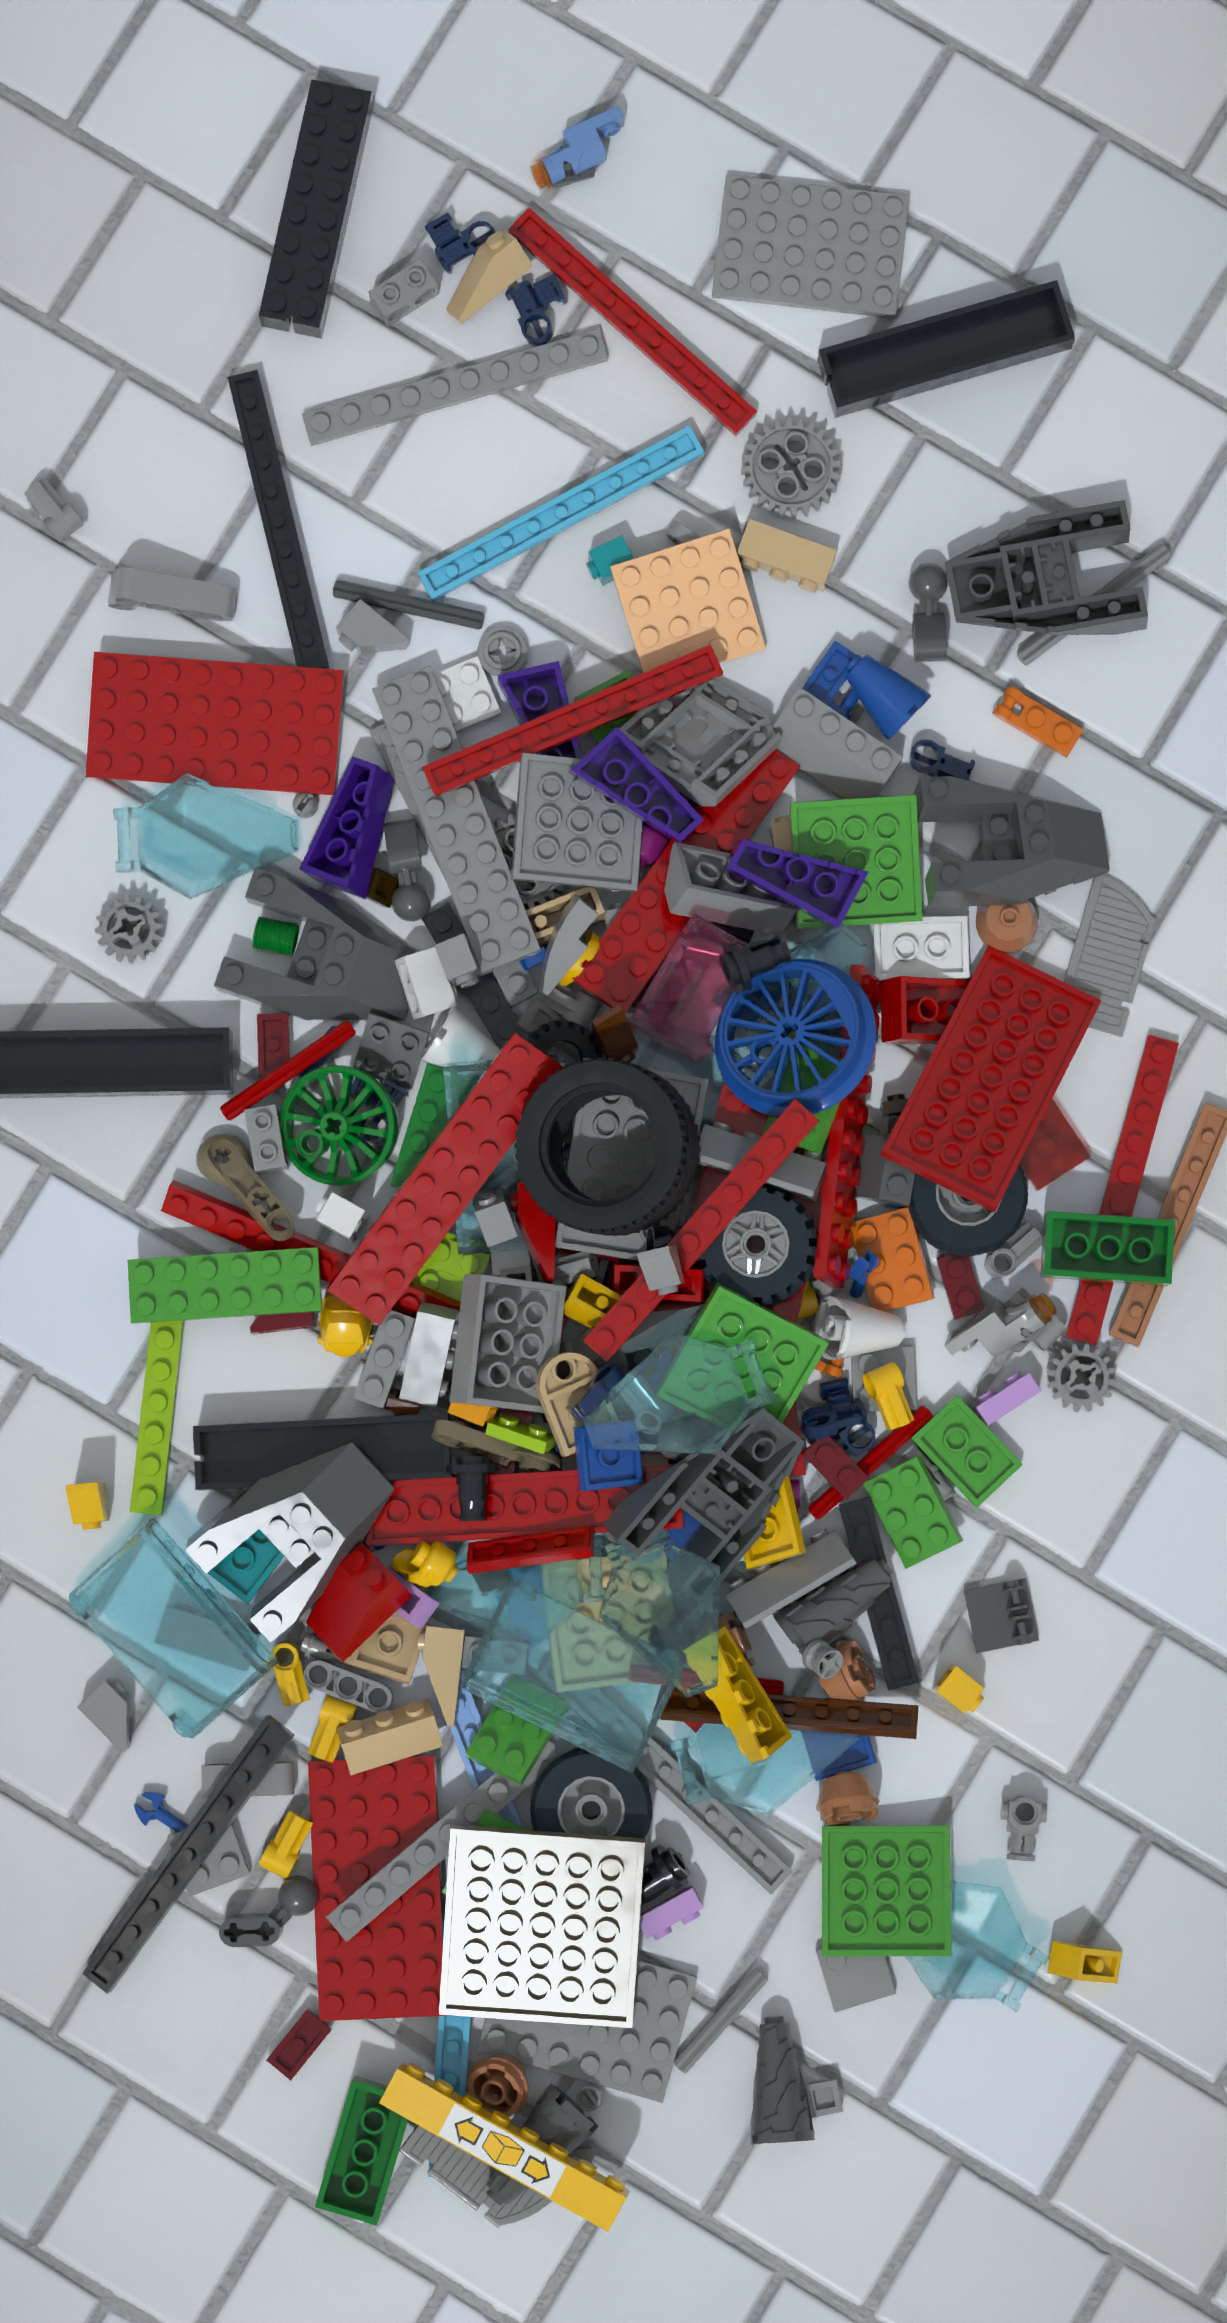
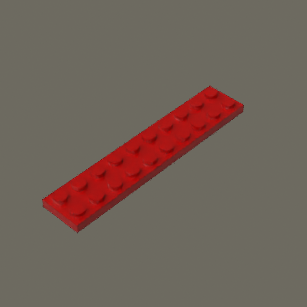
M775 749L718 805L713 807L697 804L694 810L704 820L679 843L731 854L738 840L745 839L749 841L796 775L800 765ZM673 840L669 842L637 887V891L632 894L599 940L600 947L594 958L589 962L585 960L581 966L584 968L583 972L579 976L572 978L574 980L573 983L611 1009L620 1004L625 1014L693 920L691 917L670 913L664 892L671 849L674 844Z
M851 964L849 976L860 985L868 997L874 1012L877 1032L879 1028L877 1005L878 1001L882 1000L883 985L878 980L879 978L864 965ZM843 1026L842 1039L850 1040L848 1031ZM841 1046L839 1059L843 1060L849 1047ZM876 1048L874 1050L871 1063H873L875 1060ZM870 1065L859 1084L849 1095L841 1100L831 1125L817 1239V1254L813 1277L831 1288L844 1289V1282L848 1280L850 1274V1264L847 1261L848 1249L852 1248L854 1234L851 1230L852 1218L857 1214V1200L854 1199L855 1186L860 1185L861 1170L857 1167L858 1155H863L865 1140L861 1134L863 1124H866L868 1121L866 1097L867 1093L869 1094L872 1089V1077L869 1075Z
M514 1031L327 1286V1290L377 1325H380L517 1139L515 1137V1132L518 1131L517 1123L521 1121V1112L525 1109L527 1100L531 1099L532 1092L536 1091L539 1088L538 1085L541 1082L544 1083L549 1075H554L556 1070L565 1067Z
M674 1464L642 1466L643 1484L591 1491H579L577 1470L488 1475L485 1517H487V1521H459L461 1508L456 1477L390 1481L395 1489L366 1535L367 1546L413 1544L420 1543L422 1540L426 1543L436 1541L498 1539L592 1525L595 1533H609L602 1524L626 1497ZM679 1508L662 1529L685 1528L684 1510Z

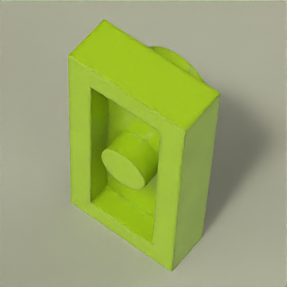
M502 1414L489 1421L485 1432L488 1436L541 1454H545L554 1448L556 1442L553 1434L549 1433L546 1427L536 1424L528 1426L520 1423L518 1418L507 1414Z

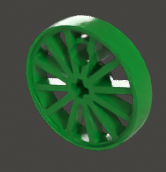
M333 1065L321 1067L307 1073L292 1086L281 1108L279 1126L284 1150L300 1172L319 1183L342 1186L367 1179L389 1160L398 1140L399 1116L393 1097L376 1077L355 1067ZM342 1073L343 1076L338 1102L328 1077L329 1074ZM353 1076L366 1082V1086L349 1105ZM317 1079L324 1093L326 1106L307 1090V1087ZM375 1091L383 1105L354 1116L371 1093ZM299 1097H302L310 1104L320 1117L294 1112ZM386 1112L388 1130L359 1125L357 1122ZM336 1120H340L342 1122V1124L339 1126V1131H335L334 1126H336L337 1124ZM292 1121L311 1123L320 1126V1128L305 1130L298 1137L294 1138ZM357 1133L386 1138L382 1152L379 1153ZM311 1135H315L320 1143L316 1152L310 1150L307 1144ZM353 1144L373 1160V1164L363 1172ZM330 1147L331 1153L326 1174L316 1169L314 1164ZM341 1148L346 1155L351 1169V1176H337Z

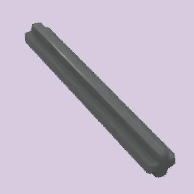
M336 580L333 587V596L336 598L358 602L361 599L367 605L478 630L483 627L485 619L484 613L347 581Z

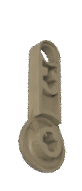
M226 1133L215 1134L207 1138L199 1146L196 1154V1164L201 1174L207 1179L227 1187L273 1240L285 1241L289 1239L295 1230L294 1217L252 1169L249 1152L244 1143L236 1136ZM223 1154V1157L228 1155V1162L222 1163L221 1160L220 1163H217V1156ZM256 1199L266 1200L267 1208L270 1211L268 1215L266 1209L261 1204L256 1206ZM280 1218L289 1222L288 1228L283 1231L274 1230L271 1225L274 1220Z
M448 1420L435 1421L431 1437L439 1443L476 1456H489V1460L505 1466H509V1462L512 1461L519 1465V1468L526 1473L562 1470V1461L556 1452L552 1450L541 1454L488 1436L483 1432Z

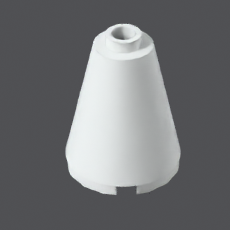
M452 1007L437 1029L438 1031L434 1038L428 1044L421 1060L433 1066L480 1079L500 1049L459 1009Z
M839 1296L827 1297L829 1300L821 1302L815 1316L814 1333L828 1340L829 1345L822 1357L829 1360H837L897 1347L906 1334L905 1325L899 1316Z

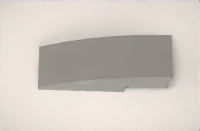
M577 894L574 895L562 912L546 947L541 969L540 988L547 996L588 948L585 941L580 937L598 916L597 911Z

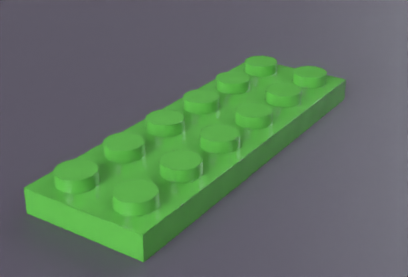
M318 1247L127 1260L131 1324L322 1311Z

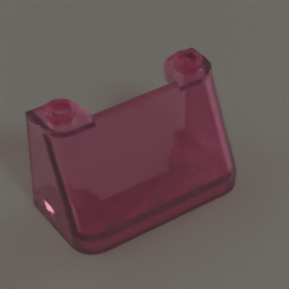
M693 913L677 937L678 939L674 942L628 1022L633 1032L695 1063L698 1058L704 1060L713 1045L708 1041L711 1036L710 1034L734 992L733 987L727 982L720 965L719 955L723 954V945L733 941L740 949L748 946V944Z

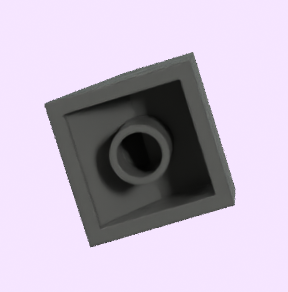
M861 1134L865 1140L863 1155H858L857 1167L861 1170V1181L859 1186H855L854 1197L908 1207L910 1205L915 1173L880 1156L889 1136Z

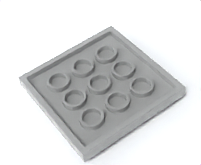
M522 753L519 768L511 880L636 892L642 820L568 773L582 759Z

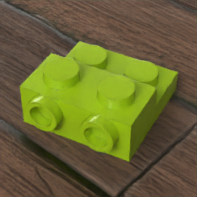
M448 1232L415 1276L413 1282L461 1302L464 1274L485 1275L491 1255L485 1253L487 1247L469 1241L468 1246L456 1242L458 1236Z

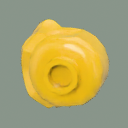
M422 1540L414 1551L406 1548L399 1552L391 1562V1567L395 1571L406 1575L408 1582L417 1584L425 1589L431 1586H439L444 1581L449 1583L458 1571V1566L455 1565L457 1557L455 1551L439 1541L429 1545Z

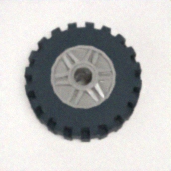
M764 1184L697 1261L700 1268L704 1270L705 1279L713 1288L718 1282L762 1306L777 1304L790 1296L792 1297L810 1278L817 1254L816 1229L808 1211L795 1197L778 1187L775 1188ZM760 1237L765 1240L764 1250L757 1254L751 1253L749 1251L750 1241L753 1238Z

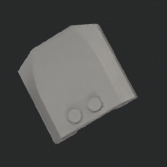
M717 679L708 681L638 711L620 728L677 791L700 806L713 807L718 805L780 745L782 738L780 733L776 734L771 727V719L766 711Z

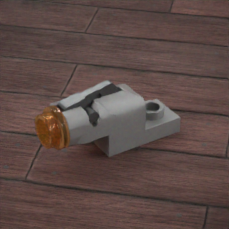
M1045 1293L1033 1294L1026 1300L1007 1309L996 1300L950 1332L944 1346L951 1355H954L959 1350L966 1352L979 1340L992 1356L1003 1354L1008 1350L1021 1352L1046 1328V1324L1052 1321V1316L1057 1311L1053 1302Z

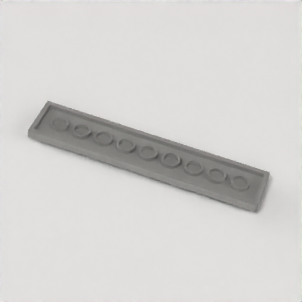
M430 665L372 688L481 973L483 975L542 952L514 880H511V871L476 782L473 781L434 798L423 773V766L463 750Z

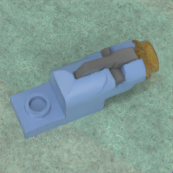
M619 105L562 130L563 142L566 147L563 148L561 145L547 156L536 160V164L530 166L531 173L539 189L545 187L547 189L559 188L595 176L596 167L602 165L606 160V150L600 137L609 138L614 136L621 130V127H624V116Z

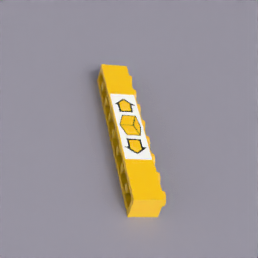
M402 2063L397 2068L379 2102L381 2105L609 2232L630 2190L625 2188L626 2184L622 2180L612 2175H608V2177L596 2172L597 2167L584 2159H580L578 2162L567 2155L568 2151L562 2146L555 2143L546 2144L539 2140L540 2136L535 2131L527 2127L520 2129L510 2123L511 2119L505 2114L498 2111L489 2112L481 2107L483 2104L478 2099L470 2095L463 2097L453 2091L454 2087L441 2079L432 2080L425 2076V2070L413 2063H408V2065Z

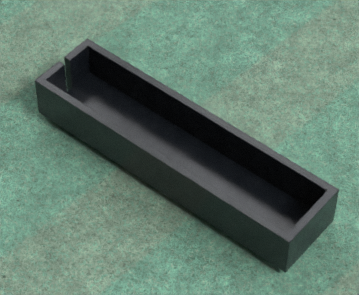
M311 79L259 311L262 327L289 332L290 324L288 317L293 318L292 325L296 334L322 339L374 107L372 91Z
M1055 280L819 349L817 362L825 386L828 385L827 394L834 417L837 418L1070 350L1074 344L1075 335L1058 281Z
M229 1027L0 1031V1099L233 1094V1032Z
M438 1413L193 1426L194 1455L204 1456V1462L194 1461L195 1490L248 1488L261 1477L273 1475L288 1466L305 1462L314 1458L315 1455L353 1441L389 1481L452 1477V1473H446V1465H451L452 1462L451 1446L439 1443L431 1437L435 1421H449L450 1414Z

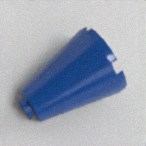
M858 654L845 667L849 671L845 676L887 740L932 696L927 690L868 654L864 658Z

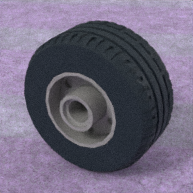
M1019 1164L995 1212L973 1201H963L960 1195L915 1173L910 1205L908 1206L910 1216L921 1237L942 1252L960 1256H975L987 1253L1007 1241L1023 1220L1028 1205V1185L1024 1176L1025 1173Z
M582 1747L562 1754L545 1768L538 1778L532 1793L530 1815L534 1831L646 1838L652 1820V1799L649 1787L642 1773L623 1755L606 1748ZM588 1801H595L599 1804L601 1811L598 1815L590 1817L585 1815L582 1806Z

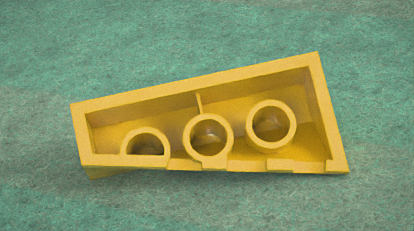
M726 1626L697 1641L684 1651L688 1666L701 1680L705 1694L709 1699L713 1700L720 1712L722 1722L726 1727L730 1728L737 1740L739 1750L743 1755L747 1756L750 1763L766 1759L792 1737Z

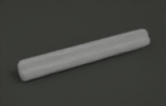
M756 1968L750 1973L675 2058L674 2064L680 2071L687 2073L767 1983L768 1977L760 1969Z

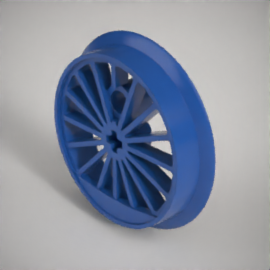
M792 959L789 964H786V962L782 963L774 970L751 978L752 988L737 995L735 991L732 993L717 1023L715 1055L725 1083L749 1107L767 1115L780 1117L794 1099H797L812 1114H816L843 1100L864 1077L875 1050V1016L870 1001L863 989L851 976L841 969L822 961ZM801 978L794 1008L791 1011L787 979ZM809 979H814L820 984V987L801 1011ZM777 982H781L785 1017L766 989ZM762 991L780 1021L750 1001ZM826 993L831 1002L811 1014ZM747 1006L775 1026L740 1020L739 1018ZM836 1009L841 1017L835 1020L815 1023ZM736 1026L769 1032L734 1040ZM845 1026L850 1040L815 1034L814 1032ZM794 1030L796 1037L791 1040L789 1033ZM812 1040L849 1048L843 1060L839 1062L809 1041ZM750 1046V1054L737 1062L734 1049ZM766 1046H772L773 1050L766 1059H760V1051ZM808 1047L836 1066V1070L826 1079H822L804 1049ZM797 1052L802 1054L818 1080L817 1085L802 1090ZM791 1053L796 1090L794 1092H780L788 1058ZM756 1062L760 1068L753 1078L748 1080L744 1077L741 1070ZM778 1067L772 1090L769 1091L759 1087L758 1084L767 1072Z

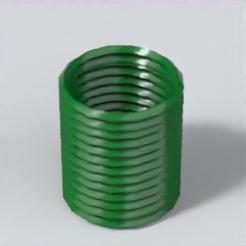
M259 916L254 929L252 947L253 949L276 952V954H285L291 957L295 952L299 925L298 923L292 924V922H283L282 920Z

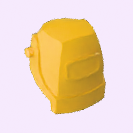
M326 1292L319 1317L321 1336H318V1344H323L326 1352H332L344 1358L355 1356L357 1353H363L367 1345H372L374 1338L371 1335L374 1322L331 1292Z

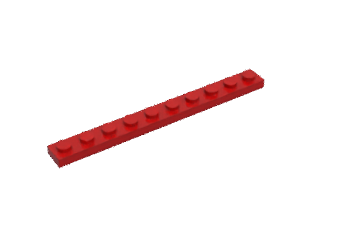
M528 208L508 229V233L515 237L524 248L733 435L737 436L757 415V410L531 208Z
M710 644L422 767L423 773L434 798L520 762L522 753L539 754L723 676V670Z
M1152 1035L1147 1036L1098 1215L1132 1217L1179 1045L1177 1042ZM1080 1280L1065 1338L1097 1346L1114 1283Z
M794 1099L666 1245L677 1247L683 1276L819 1123L820 1120L797 1099ZM642 1273L583 1341L602 1359L609 1362L667 1294L659 1296L658 1290L649 1291L644 1274Z
M175 1180L169 1185L161 1209L164 1213L254 1251L318 1247L320 1279L329 1283L350 1256V1254L295 1231L285 1241L273 1240L248 1211ZM274 1222L271 1225L272 1228L277 1231H283L287 1229L286 1227ZM412 1281L392 1308V1310L416 1319L421 1302L456 1309L459 1312L461 1302Z

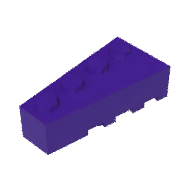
M559 661L498 675V685L519 725L569 705ZM578 737L539 753V755L583 759Z
M618 727L611 731L568 772L674 842H681L704 820Z
M352 756L299 869L317 882L366 900L395 778L378 765Z
M745 839L737 841L723 867L726 871L833 929L840 927L868 874V871L812 858L807 855L785 851Z

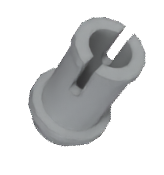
M306 1633L299 1651L304 1652L305 1657L309 1654L335 1665L337 1658L331 1653L329 1647L320 1638L315 1637L316 1633L312 1635Z

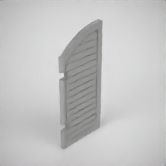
M1100 875L1093 879L1064 982L1102 1000L1088 1028L1123 1037L1129 1012L1120 1008L1122 1001L1127 1003L1133 1002L1149 947L1147 944L1140 943L1141 935L1152 936L1156 918L1151 916L1145 905L1128 888L1105 875Z
M419 2125L416 2126L399 2149L403 2155L419 2167H421L426 2159L430 2161L433 2165L427 2173L475 2211L479 2209L482 2203L485 2204L489 2209L485 2213L484 2218L498 2229L502 2225L525 2219L552 2202V2200L538 2192L527 2188L509 2205L505 2202L501 2206L498 2205L486 2193L489 2190L486 2184L496 2169Z

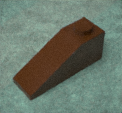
M620 1004L592 1020V1035L600 1044L599 1048L606 1059L614 1058L631 1062L636 1058L634 1053L638 1051L639 1046Z

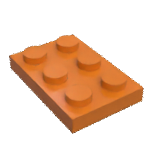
M908 1207L851 1223L858 1258L862 1256L865 1259L867 1250H870L880 1259V1266L869 1274L865 1285L872 1308L887 1312L935 1299L919 1234L912 1221Z

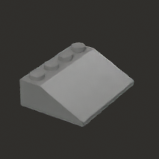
M464 1274L450 1402L544 1413L537 1395L536 1379L544 1362L558 1354L560 1350L566 1286L483 1274Z

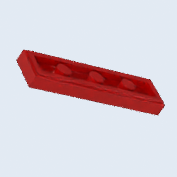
M592 1525L470 1542L468 1543L466 1568L469 1574L594 1557L595 1532Z

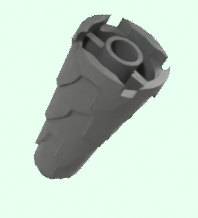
M875 1558L872 1560L867 1559L851 1571L848 1570L840 1574L824 1586L816 1587L796 1601L777 1610L772 1615L792 1644H795L799 1649L798 1651L802 1656L807 1645L814 1640L822 1639L832 1646L852 1627V1623L874 1603V1600L890 1586L889 1583L892 1580L889 1576L894 1572L883 1558L878 1561Z
M784 2016L765 2017V2024H760L759 2049L754 2076L753 2109L749 2134L750 2144L815 2140L812 2117L808 2108L805 2086L795 2047H793L789 2023H784Z
M552 2083L544 2090L529 2117L522 2125V2127H527L539 2134V2140L548 2145L551 2143L558 2144L565 2148L568 2154L579 2147L599 2126L590 2116L586 2117L583 2110ZM496 2169L486 2184L489 2187L486 2193L498 2205L501 2206L503 2202L509 2205L521 2192L529 2187Z

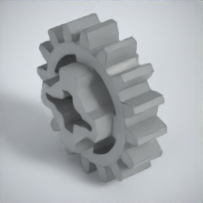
M125 894L124 902L121 903L116 897L112 898L114 904L112 908L103 905V909L106 912L105 917H96L102 924V927L95 928V933L103 935L97 941L100 946L108 945L105 950L108 956L116 952V960L118 962H121L124 956H127L128 961L133 964L137 955L143 961L146 960L145 952L147 950L153 953L156 952L155 947L152 945L154 941L162 942L163 940L157 934V931L164 930L163 924L156 923L161 918L160 913H150L154 905L148 902L143 906V898L141 896H138L135 902H132L130 896ZM126 909H135L144 914L134 916L129 914ZM116 915L115 926L109 929L111 920ZM129 922L132 926H135L133 928L134 934L130 936L124 932L126 930L125 924ZM150 927L149 935L146 941L143 943L142 937L144 931L149 929ZM115 943H129L132 949L120 948Z
M1086 1343L1083 1345L1082 1351L1078 1350L1076 1344L1071 1345L1070 1354L1064 1349L1060 1350L1059 1353L1062 1359L1053 1358L1050 1362L1056 1368L1055 1370L1047 1371V1375L1054 1377V1381L1047 1384V1387L1056 1388L1057 1390L1052 1398L1062 1397L1064 1399L1062 1402L1063 1408L1072 1403L1074 1412H1079L1081 1405H1084L1087 1412L1092 1411L1093 1402L1099 1407L1103 1406L1104 1403L1101 1397L1112 1396L1107 1387L1116 1385L1115 1380L1109 1379V1374L1114 1373L1116 1369L1107 1368L1106 1366L1111 1358L1108 1356L1101 1359L1099 1357L1101 1353L1099 1347L1093 1353L1089 1352V1344ZM1074 1357H1086L1094 1362L1090 1365L1080 1364ZM1063 1366H1065V1369L1068 1371L1067 1381L1061 1384V1371ZM1076 1370L1080 1373L1093 1370L1085 1379L1086 1386L1080 1383L1070 1387V1384L1077 1378ZM1101 1371L1102 1384L1098 1390L1095 1380L1096 1374ZM1073 1391H1081L1088 1399H1077L1069 1394Z

